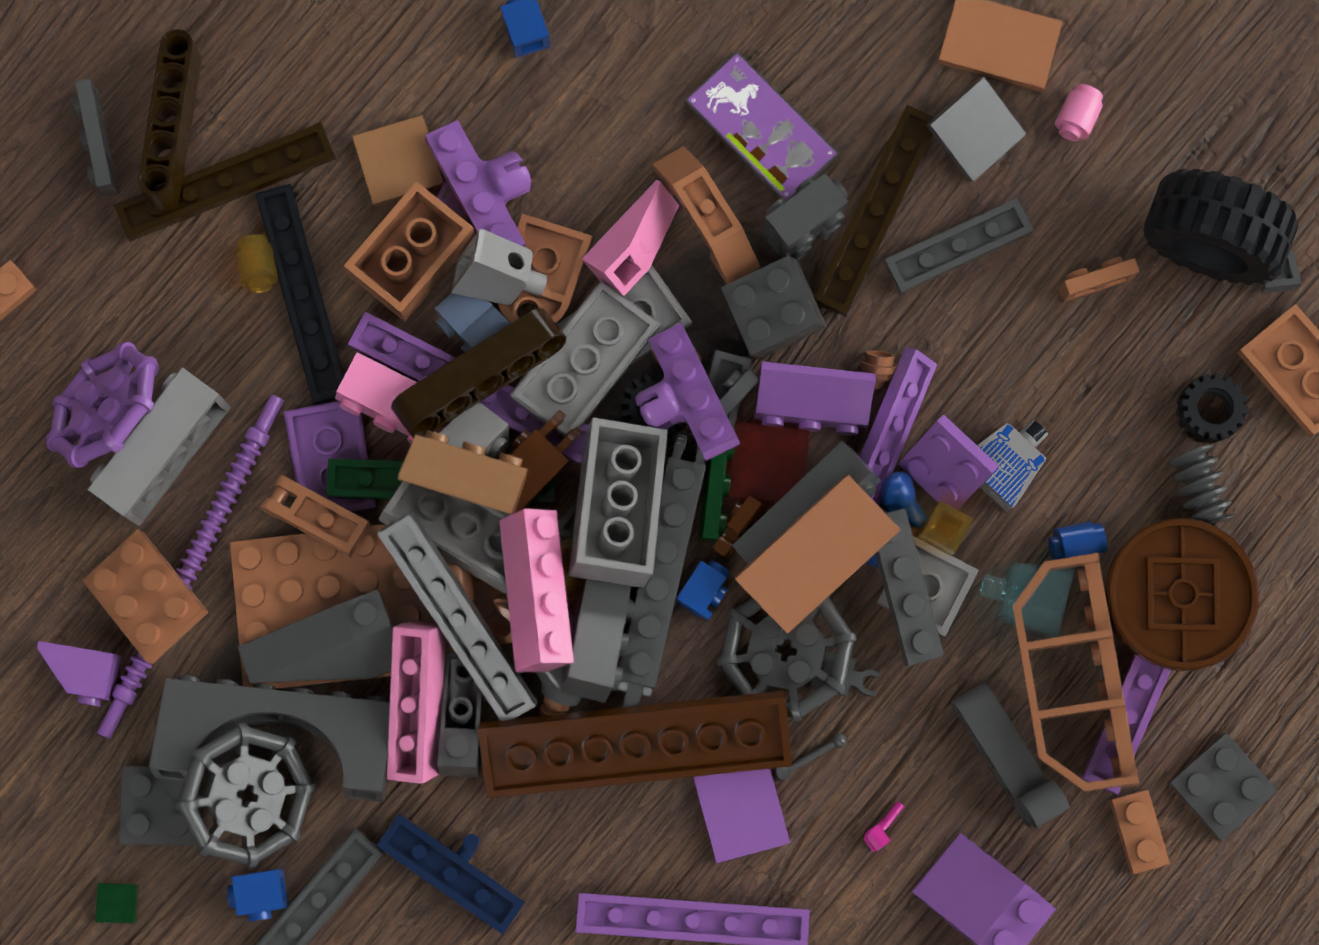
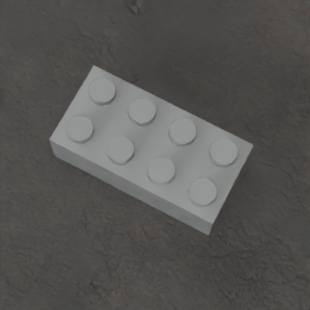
M183 367L178 374L174 372L165 380L161 387L163 393L154 403L151 413H145L137 427L127 436L123 442L124 448L116 453L107 465L105 463L101 464L90 478L92 484L88 490L138 526L147 518L231 409V406L217 392Z
M592 418L584 437L568 576L644 588L653 575L668 430Z

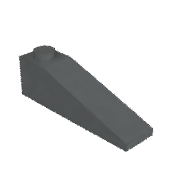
M375 590L240 645L238 650L250 683L373 679L391 672L394 625L383 594L379 590Z

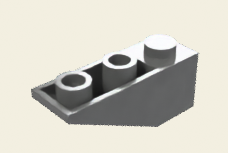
M446 653L437 766L440 776L478 778L480 745L477 727L482 722L483 693L456 653Z

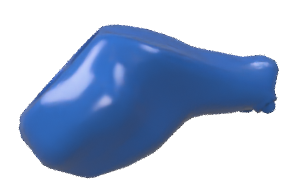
M894 472L882 483L881 502L888 512L905 508L909 523L915 528H920L928 517L915 498L913 479L907 473Z

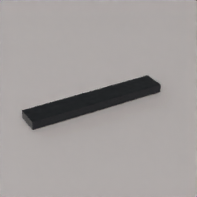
M291 184L255 193L312 403L317 405L335 400L336 391L345 375L293 187Z

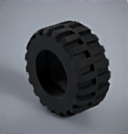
M1179 169L1176 172L1169 173L1160 181L1145 220L1143 231L1145 239L1152 249H1157L1158 254L1171 259L1173 263L1179 266L1189 268L1190 271L1198 274L1202 273L1217 280H1227L1230 283L1238 284L1241 282L1246 285L1259 283L1262 285L1272 282L1281 275L1298 229V220L1295 211L1291 210V206L1286 201L1279 200V196L1273 192L1263 190L1257 184H1250L1242 181L1241 178L1229 177L1216 171L1205 172L1202 169H1192L1191 171Z

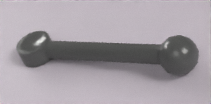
M836 733L832 741L792 763L791 767L777 768V777L781 780H786L790 777L792 771L835 747H844L847 743L846 736L842 733Z

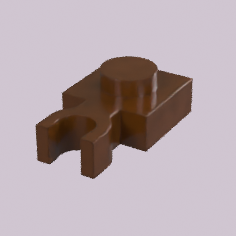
M749 495L744 503H737L728 516L730 522L727 524V531L712 547L716 551L715 554L724 561L728 562L736 550L732 545L766 513L760 502Z

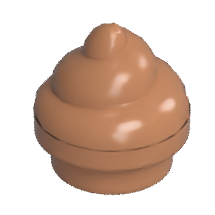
M869 350L865 353V359H862L860 362V370L863 373L876 374L874 390H877L893 378L898 365L894 363V354L885 351Z

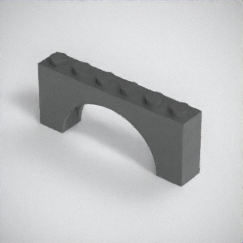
M188 675L178 676L177 679L166 678L149 768L155 778L185 781L192 759L190 753L194 748H202L235 729L238 723H246L248 727L259 724H284L303 729L315 735L331 748L343 768V790L346 798L384 802L387 787L390 700L382 696H368L367 700L355 699L350 694L344 692H330L329 696L314 694L310 689L299 687L292 688L291 692L276 690L272 685L262 683L254 684L253 688L238 686V683L225 679L216 680L215 683L200 682V679Z

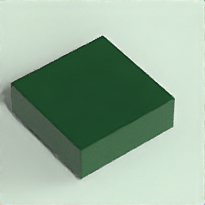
M98 883L95 922L137 923L139 884Z

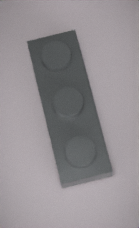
M90 78L75 81L77 94L72 95L76 115L83 118L85 129L79 130L84 151L90 152L92 164L87 165L90 184L92 187L97 186L104 196L118 194L119 190L98 89Z

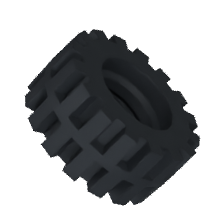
M1217 373L1210 376L1209 374L1202 375L1188 384L1181 392L1182 394L1178 397L1176 403L1178 404L1176 417H1180L1181 421L1178 422L1180 427H1185L1187 430L1185 434L1190 438L1192 436L1196 437L1198 442L1203 443L1207 441L1209 444L1223 441L1234 435L1244 425L1246 421L1245 415L1248 414L1249 407L1245 406V402L1248 399L1246 395H1242L1240 392L1243 389L1240 384L1234 385L1232 383L1234 379L1229 376L1223 378L1222 374ZM1214 394L1223 400L1227 412L1221 422L1211 424L1201 418L1197 410V404L1203 395Z

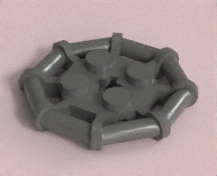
M830 595L788 634L771 616L765 617L757 625L747 619L762 609L753 597L735 609L730 608L727 613L729 620L721 655L716 661L717 667L722 668L738 695L765 693L768 687L787 690L790 694V702L786 701L787 717L793 718L797 722L802 721L803 716L838 693L843 694L847 689L845 681L853 645L857 642V636L848 628L830 600ZM820 612L834 632L835 637L824 639L823 635H821L814 623ZM743 625L752 631L747 654L736 656ZM785 641H792L791 646L797 649L796 656L792 655L788 657L787 661H781L782 655L777 652L778 647L784 646ZM837 647L832 674L829 676L823 672L827 649ZM748 663L751 665L760 680L754 690L738 665ZM820 678L826 683L800 700L799 689L803 688V685L809 681Z
M238 723L235 729L200 749H193L190 753L192 759L178 800H175V809L180 810L197 844L196 851L201 856L211 855L245 864L246 868H253L257 866L259 861L292 841L298 842L302 837L300 835L301 826L311 794L316 791V783L311 782L294 747L296 742L290 736L281 737L248 727L246 723ZM249 743L270 749L272 752L265 760L249 756L248 745ZM236 746V755L231 757L232 760L229 762L221 763L217 766L212 761L215 757ZM282 758L295 783L284 784V778L276 768V765ZM206 768L211 774L204 796L196 797ZM247 785H250L253 798L246 805L241 806L242 799L237 797L238 790H245ZM296 793L287 823L279 818L286 794ZM206 806L207 810L210 811L214 825L209 831H207L196 808ZM272 824L280 830L258 845H254V835L267 831ZM224 831L239 834L242 836V847L220 842L218 839Z

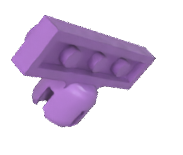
M458 120L426 134L425 142L470 225L474 227L475 234L479 229H484L526 247L525 241L505 207L508 201L529 192L531 188V178L526 166L520 167L519 164L523 161L516 152L509 151L490 161H482L477 156Z
M682 323L649 338L650 345L664 372V378L661 382L639 392L635 397L637 406L640 405V413L648 424L647 426L667 429L679 422H686L705 460L711 459L739 445L740 442Z

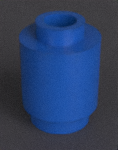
M1091 521L1054 528L1053 536L1048 538V546L1053 559L1098 553L1099 555L1107 551V538L1101 523L1093 524Z

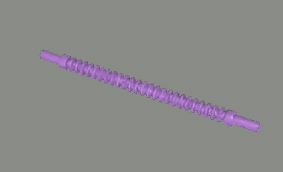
M270 395L255 426L248 428L244 436L247 441L245 444H240L242 452L235 454V457L238 459L236 463H230L233 469L231 472L225 473L228 477L227 481L220 483L223 488L221 492H215L218 498L216 501L210 502L213 506L212 510L205 512L208 518L200 521L203 527L201 530L197 529L195 531L198 537L196 540L191 539L190 542L193 544V547L186 549L188 557L186 559L182 558L180 560L183 563L182 568H176L175 570L190 590H192L190 582L197 580L195 572L202 571V567L199 566L201 561H207L205 553L212 551L210 543L217 542V538L214 537L216 532H222V529L219 527L220 524L227 522V519L224 518L225 514L232 512L229 508L231 503H237V500L234 499L235 495L242 493L239 489L240 485L247 483L244 477L252 473L249 467L257 464L254 461L255 456H261L260 447H265L270 439L267 433L284 400L275 395ZM139 652L136 656L130 657L133 663L131 666L127 665L125 667L128 671L127 675L120 676L123 682L121 685L117 684L112 692L114 699L97 730L98 734L111 739L126 707L133 705L137 697L135 690L142 687V684L139 683L140 679L147 678V674L144 673L146 668H152V665L146 662Z

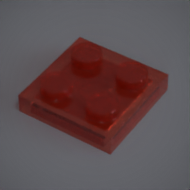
M735 422L734 431L740 444L735 446L733 459L730 463L729 476H731V484L728 498L746 500L750 495L757 501L777 503L805 476L810 430Z

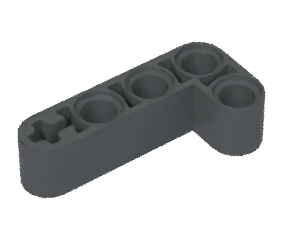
M985 682L979 683L951 701L957 717L1015 810L1029 829H1038L1070 809L1069 803L1059 786L1052 779L1045 777L997 698Z

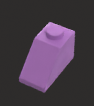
M38 641V651L66 693L78 695L77 703L100 707L101 699L113 701L112 692L116 686L122 656Z

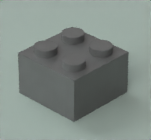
M790 256L777 260L721 287L750 356L761 359L827 328L798 260Z

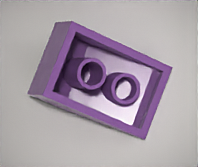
M961 833L957 835L912 890L913 894L973 945H1028L1056 910L1025 882Z

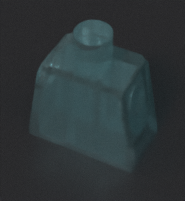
M1012 563L1007 568L1005 579L984 574L979 596L998 600L996 618L1016 627L1013 604L1042 565ZM1074 569L1053 570L1047 574L1022 609L1026 632L1041 639L1059 636Z

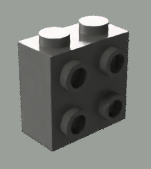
M826 173L817 179L811 176L795 189L797 191L796 195L788 201L781 198L766 210L768 215L764 219L761 236L779 259L790 256L800 260L813 249L811 244L821 236L826 240L841 229L842 225L840 222L845 218L844 213L848 204L846 200L848 194L837 179L831 181Z

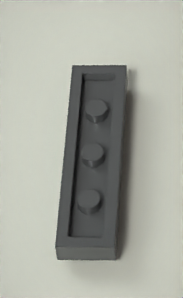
M1018 198L894 254L886 258L883 263L899 295L1024 238L1032 234L1034 230Z
M906 509L886 513L900 528V531L877 551L875 556L904 666H910L943 657L944 653Z

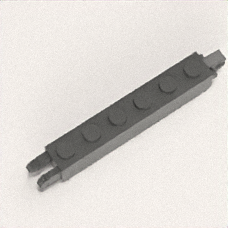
M679 431L673 456L669 457L661 490L653 575L644 588H638L628 631V644L621 661L620 668L623 669L618 690L626 692L623 707L639 706L641 696L651 698L652 690H655L705 473V458L698 444L695 463L681 460L682 451L685 450L687 433Z

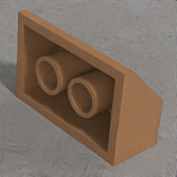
M430 430L426 431L425 437L415 434L400 470L399 480L509 514L516 512L529 470L521 467L523 459L500 453L499 460L484 455L485 447L465 441L462 448L447 444L449 436Z

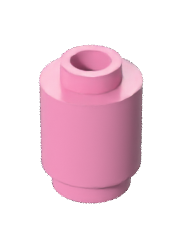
M1077 84L1074 90L1069 91L1055 121V126L1059 129V134L1063 138L1077 142L1079 139H1087L1103 107L1101 102L1103 95L1099 90L1086 84Z

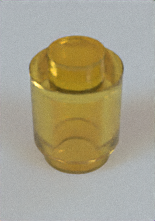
M257 234L242 237L237 241L238 248L235 250L241 286L249 288L254 293L270 290L272 284L278 281L272 244L268 243L267 237Z

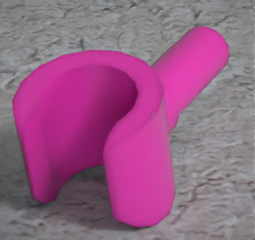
M899 801L894 804L878 824L864 833V841L872 852L880 850L891 841L884 830L891 825L903 810L904 805Z

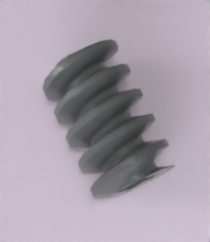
M1207 445L1179 454L1169 462L1171 468H1182L1173 478L1175 482L1187 483L1178 490V495L1191 497L1190 500L1182 505L1185 511H1195V514L1188 519L1199 520L1213 525L1233 519L1236 515L1223 513V510L1231 505L1232 502L1231 500L1219 499V495L1228 488L1227 485H1215L1214 483L1215 480L1223 475V472L1210 470V467L1219 459L1218 457L1206 456L1205 453L1214 447V445Z

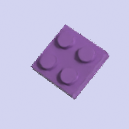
M944 414L898 463L907 474L951 515L999 467Z

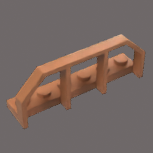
M1098 553L1045 561L1013 604L1038 757L1042 762L1084 792L1120 786L1124 788L1138 786L1139 778ZM1084 565V568L1077 569L1081 591L1089 590L1091 605L1084 606L1088 629L1095 628L1096 631L1027 642L1022 609L1047 574L1053 570ZM1098 641L1090 645L1094 666L1102 665L1104 680L1097 681L1100 701L1039 711L1029 651ZM1110 709L1111 718L1104 719L1107 741L1116 742L1118 756L1110 757L1114 779L1087 783L1046 754L1041 720Z

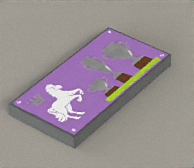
M738 51L684 100V104L778 199L784 198L788 201L797 194L795 189L804 180L811 176L817 178L839 156V153Z

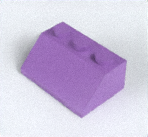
M762 361L758 375L760 380L757 383L754 419L762 420L761 425L781 428L784 427V423L799 424L798 429L810 432H819L821 427L836 428L837 434L846 436H857L858 431L866 430L871 411L876 374Z

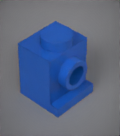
M712 560L708 565L700 561L677 597L676 603L708 623L713 613L707 609L710 605L717 608L728 589L722 585L730 572Z

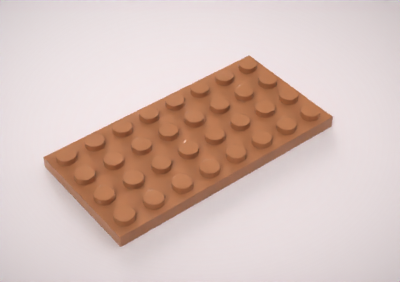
M386 524L370 526L352 557L339 552L306 533L230 542L239 646L375 590H379L383 594L394 626L410 620L435 621L377 533L380 529L387 526ZM472 575L475 602L473 604L488 627L493 621L502 626L509 627L510 622L497 611L493 602L496 595L505 593ZM447 639L445 648V665L446 653H456ZM512 642L500 644L511 662H514ZM241 659L243 687L253 688V685L258 683H250ZM391 672L386 673V674H383V675L378 676V677H375V678L390 677V676H391ZM364 679L268 682L262 684L272 685L278 690Z

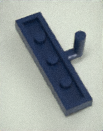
M398 814L377 844L380 849L502 935L525 903L521 898L469 863L481 845V839L476 834L465 836L462 846L455 853L406 817Z

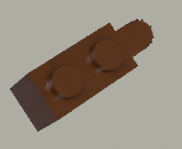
M561 410L554 414L540 430L535 429L531 434L524 430L510 445L515 450L511 456L523 459L521 467L529 469L516 512L523 510L570 462L563 453L583 433L578 426L571 429L556 447L546 438L553 429H556L564 421L566 415Z

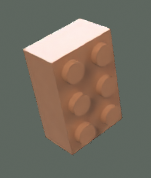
M416 181L345 263L344 268L351 279L406 322L457 262L475 236V230L473 226Z

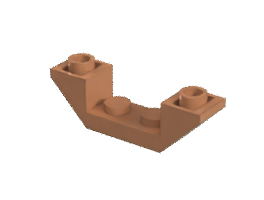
M684 146L652 164L668 192L672 196H677L711 251L710 259L726 285L761 269L745 231L705 167Z

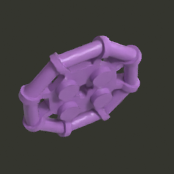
M121 342L117 345L116 349L94 359H85L81 363V370L60 396H55L51 403L54 407L51 430L45 439L47 448L53 452H58L66 458L68 464L73 468H83L87 465L88 461L111 451L118 453L124 448V440L145 413H151L154 407V403L151 400L154 379L159 372L158 362L155 358L145 356L139 352L131 342ZM134 366L136 370L130 374V371ZM113 367V368L110 369L109 371H107V372H105V373H102V371ZM71 414L70 422L67 426L68 416ZM80 438L78 444L73 445V443Z

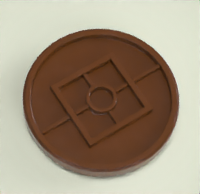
M1176 518L1162 520L1135 533L1120 547L1114 556L1105 583L1109 618L1121 641L1144 661L1168 670L1192 671L1215 665L1232 655L1250 634L1259 608L1257 576L1245 551L1230 535L1221 529L1194 519Z

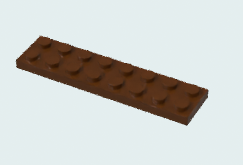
M784 691L480 722L477 727L487 798L792 766Z

